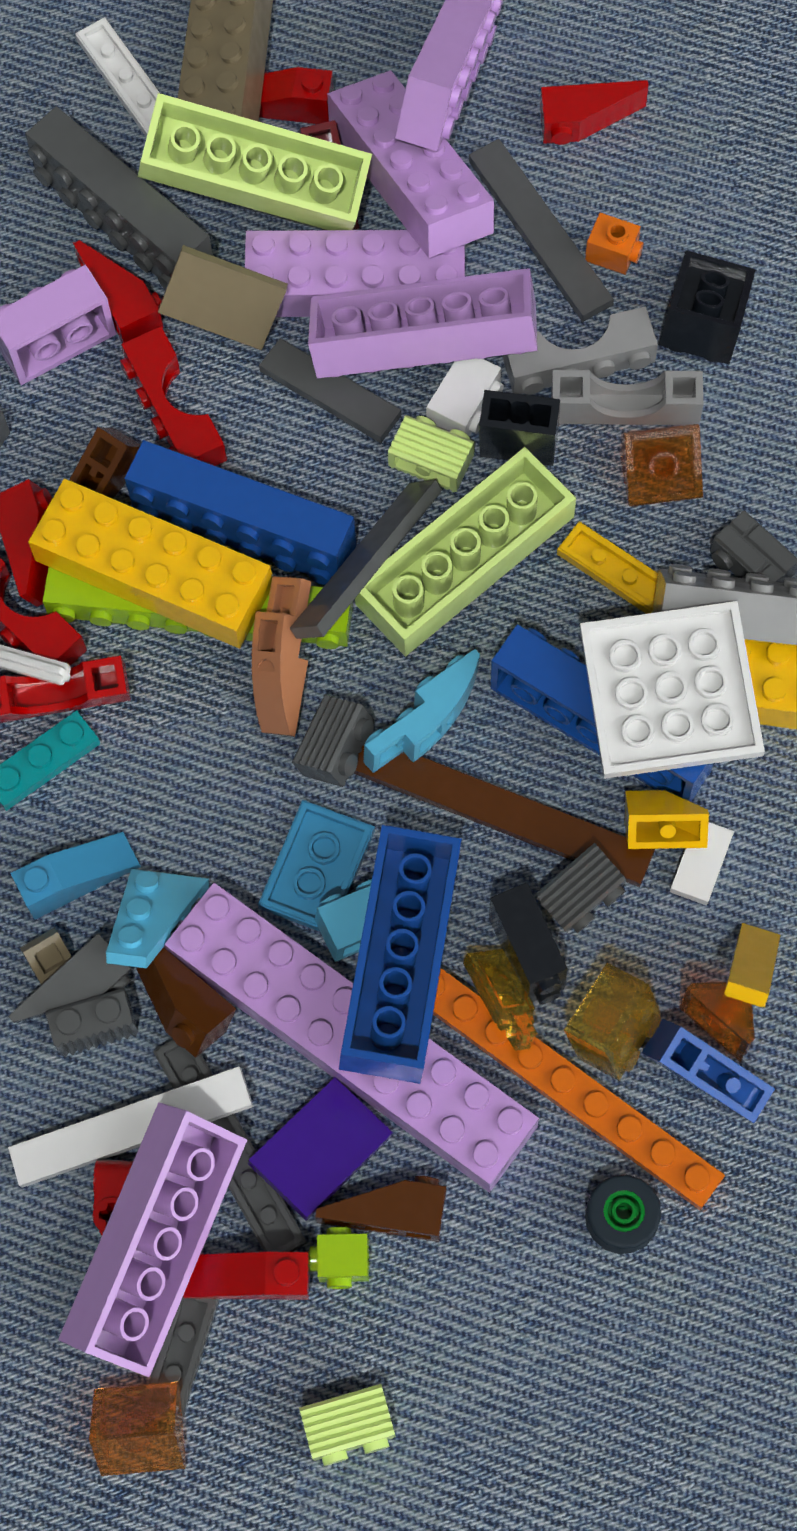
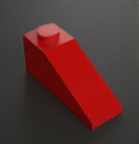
M294 67L264 73L259 118L312 124L329 122L327 93L334 91L333 71Z
M648 80L541 87L540 114L543 144L554 143L564 145L569 142H579L646 107Z
M78 240L73 243L78 263L81 267L86 264L108 299L115 330L122 343L160 326L163 328L161 314L158 313L161 299L156 291L150 294L143 280L82 241Z
M28 479L0 492V533L19 596L38 607L43 604L49 567L35 561L28 541L53 498L46 488H41Z
M245 1252L201 1254L183 1298L309 1300V1253Z

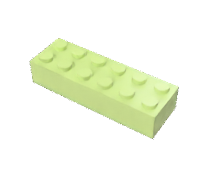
M158 93L137 177L325 230H352L357 220L372 154Z
M524 447L390 556L357 595L355 605L406 657L573 519L576 497Z

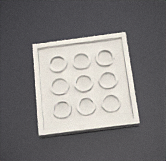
M738 601L580 623V634L604 779L764 756L765 750Z

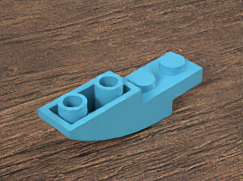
M476 649L465 656H456L448 663L446 669L436 677L428 676L422 680L415 691L414 709H406L398 716L392 726L385 731L379 729L368 737L364 745L363 762L372 773L379 770L402 752L412 762H415L444 736L461 713L473 689L480 653Z

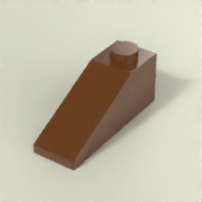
M97 427L69 480L113 499L126 483L124 478L140 444L117 429Z
M164 947L147 968L136 967L166 1033L173 1038L178 1046L185 1048L195 1058L227 1031L236 1008Z
M415 1176L414 1181L404 1180L317 1208L315 1218L318 1224L439 1242L446 1200V1186L439 1185V1179L433 1177Z

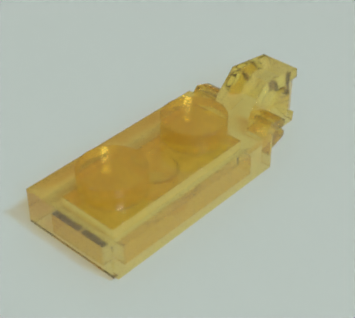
M494 949L467 953L463 964L494 1023H497V1027L501 1031L506 1030V1037L515 1051L530 1049V1045L537 1035L533 1026L535 1021L532 1014L535 1007L504 950Z

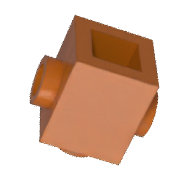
M600 212L587 240L586 261L626 275L631 262L637 264L643 250L644 242L639 241L641 226Z

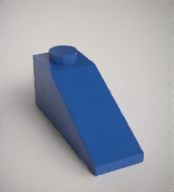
M663 1018L641 1052L674 1075L752 1123H755L775 1088L683 1027Z

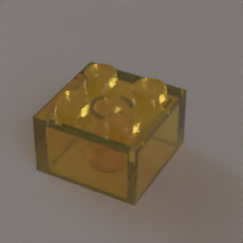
M606 963L565 1027L564 1032L578 1059L620 1081L625 1071L630 1072L636 1065L640 1056L639 1049L645 1039L653 1037L660 1025L661 1013L649 984Z

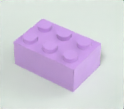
M86 264L76 270L72 269L65 272L59 279L44 287L34 288L27 296L20 300L0 307V353L20 385L33 380L116 335L108 299Z

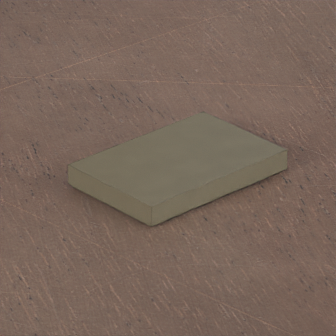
M182 245L160 302L158 313L262 350L287 291L288 283Z

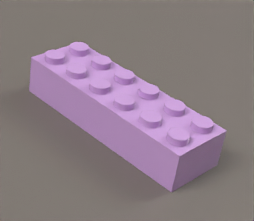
M445 0L408 76L395 139L436 152L443 138L450 139L455 120L459 119L463 103L467 101L472 82L476 81L480 64L484 63L488 47L492 45L497 29V25H494L496 15L498 16L503 0Z
M391 70L327 93L329 121H336L340 142L343 146L372 154L367 174L368 179L428 258L494 233V199L445 138L442 139L437 152L395 139L406 89Z
M408 230L246 231L245 268L288 283L287 291L276 317H310V303L313 296L465 277V244L428 258Z
M530 268L311 297L308 346L316 377H339L349 374L373 373L381 370L412 368L421 365L450 363L452 361L476 358L484 359L492 356L538 351L536 301Z
M158 1102L59 1336V1341L87 1354L150 1377L247 1139L186 1110Z

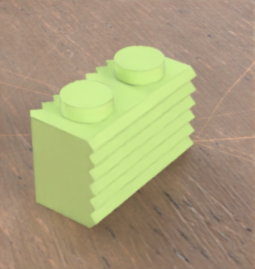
M405 415L389 447L388 465L391 468H396L398 471H403L405 474L409 473L411 476H416L425 481L436 479L440 487L457 492L474 457L475 442L463 431L451 429L448 432L436 427V424L427 417L417 416L415 419Z
M381 1384L299 1408L312 1459L314 1461L322 1459L324 1466L347 1460V1451L363 1447L365 1454L390 1447L388 1439L396 1437Z

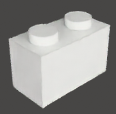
M478 358L454 361L426 407L427 418L431 419L436 424V427L448 432L451 429L463 431L469 437L472 432L477 434L479 432L484 390L503 391L504 384L501 383V367Z

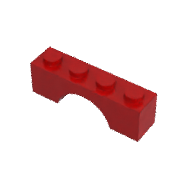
M160 326L122 343L124 359L120 360L121 367L127 379H135L139 388L135 389L137 398L144 410L151 409L154 418L150 419L151 424L159 439L166 438L170 445L167 449L214 466L226 462L227 456L224 443L209 415L184 413L172 406L166 398L170 384L180 374L177 355L162 327Z
M0 558L1 638L11 648L16 649L19 647L25 652L61 661L71 666L87 651L82 636L57 612L39 617H29L11 610L4 601L5 590L11 576L5 562Z
M121 655L81 662L79 665L71 668V678L69 682H65L63 685H57L29 676H0V723L131 701L125 662Z

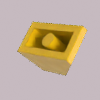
M665 790L625 791L624 825L628 849L707 848L708 809Z

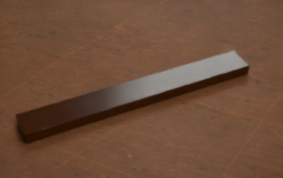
M362 746V752L358 753L357 768L353 774L574 861L595 843L626 878V882L639 888L654 855L655 849H628L626 837L422 756L415 762H412L402 752L379 770L372 773L363 762L364 746Z

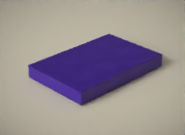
M334 1077L248 1160V1165L307 1221L316 1212L317 1208H320L392 1137L393 1132Z

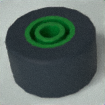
M627 1174L611 1176L600 1182L590 1194L585 1211L586 1227L593 1240L603 1249L617 1254L634 1253L647 1246L655 1236L662 1216L660 1201L653 1188L642 1179Z

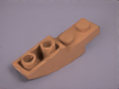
M272 577L267 612L256 611L252 640V683L256 713L262 733L296 736L308 660L298 658L302 639H296L290 627L308 605L312 581L303 578Z

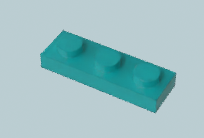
M77 710L0 764V804L6 811L101 744L99 738Z

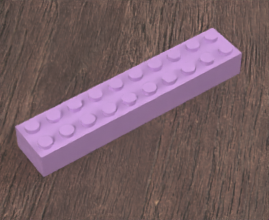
M215 883L210 886L164 944L166 950L217 993L333 1078L336 1077L346 1088L489 1193L538 1128L539 1118L431 1039L428 1041L424 1071L420 1084L339 1070L353 983Z

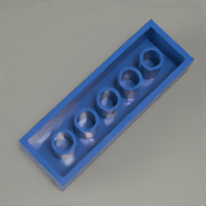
M145 440L142 441L124 478L133 508L201 535L220 545L236 548L240 553L256 560L260 557L271 561L277 568L283 571L294 572L296 570L307 574L312 581L321 585H326L357 547L354 516Z
M517 624L491 661L490 689L600 756L586 665L582 664L579 657L566 648L559 650L549 644L545 636L533 628L526 630ZM713 763L634 774L632 776L655 790H665L691 802L711 773Z
M382 825L341 1049L339 1070L421 1083L462 838Z

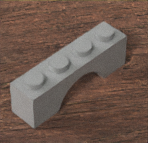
M645 306L611 314L604 335L588 347L581 349L561 348L550 343L537 331L538 351L502 355L512 392L514 394L524 393L531 395L540 392L543 388L551 387L553 370H590L597 378H604L612 375L615 371L628 368L633 370L645 368L650 363L655 362L658 343Z
M553 370L551 398L560 399L559 424L700 425L704 405L703 371H664L657 378L647 382L615 384L597 378L590 370Z

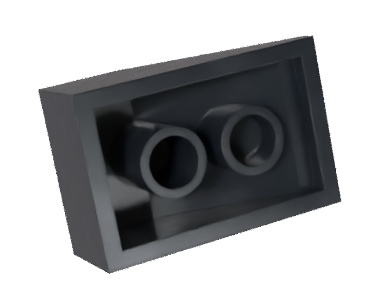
M686 250L658 345L667 347L674 352H685L703 357L710 362L730 364L756 269Z

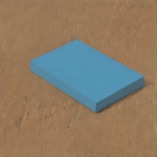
M302 800L259 900L258 908L319 931L315 922L317 908L320 907V903L324 899L332 895L341 894L344 897L350 893L374 835L375 826Z

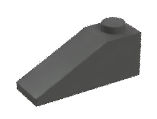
M97 934L8 1017L14 1023H19L46 1015L45 1011L125 988L131 982L127 975L133 970L130 966L107 964L106 950L108 943L100 934Z

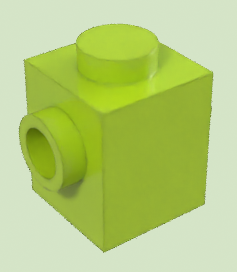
M348 1227L327 1228L326 1234L317 1235V1246H310L309 1248L310 1272L317 1271L319 1282H327L328 1289L352 1288V1282L369 1281L368 1235L351 1234V1228Z

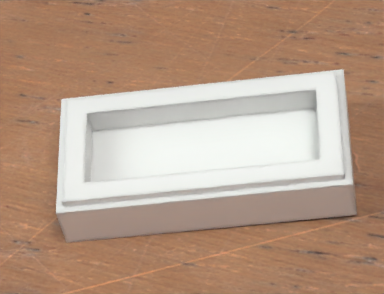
M709 822L707 848L685 849L670 892L707 906L734 831Z

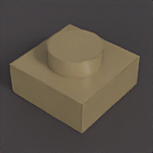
M55 928L20 947L21 952L41 985L72 958Z

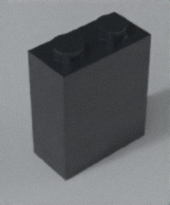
M484 390L479 422L480 457L509 460L526 447L543 465L553 466L559 429L560 399Z
M526 882L490 897L489 921L527 1004L538 1000V1003L541 1005L555 1000L561 995L560 991L565 988L568 968L528 883Z

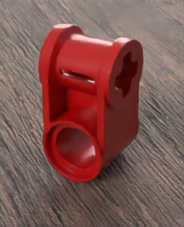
M96 1160L93 1222L101 1235H103L107 1225L106 1220H109L133 1161Z

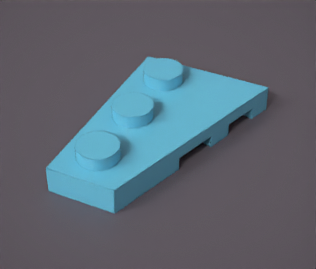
M131 869L106 950V963L147 968L171 937V931L180 920L183 921L191 912V906L198 897L202 898L209 889V878Z

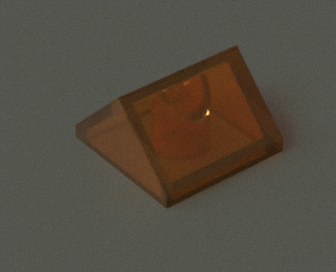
M699 424L623 433L620 459L629 507L703 498Z
M727 982L691 983L685 991L679 1009L741 1062L755 1038L752 1004L727 997L724 994Z
M179 1381L94 1389L89 1441L101 1476L186 1468Z

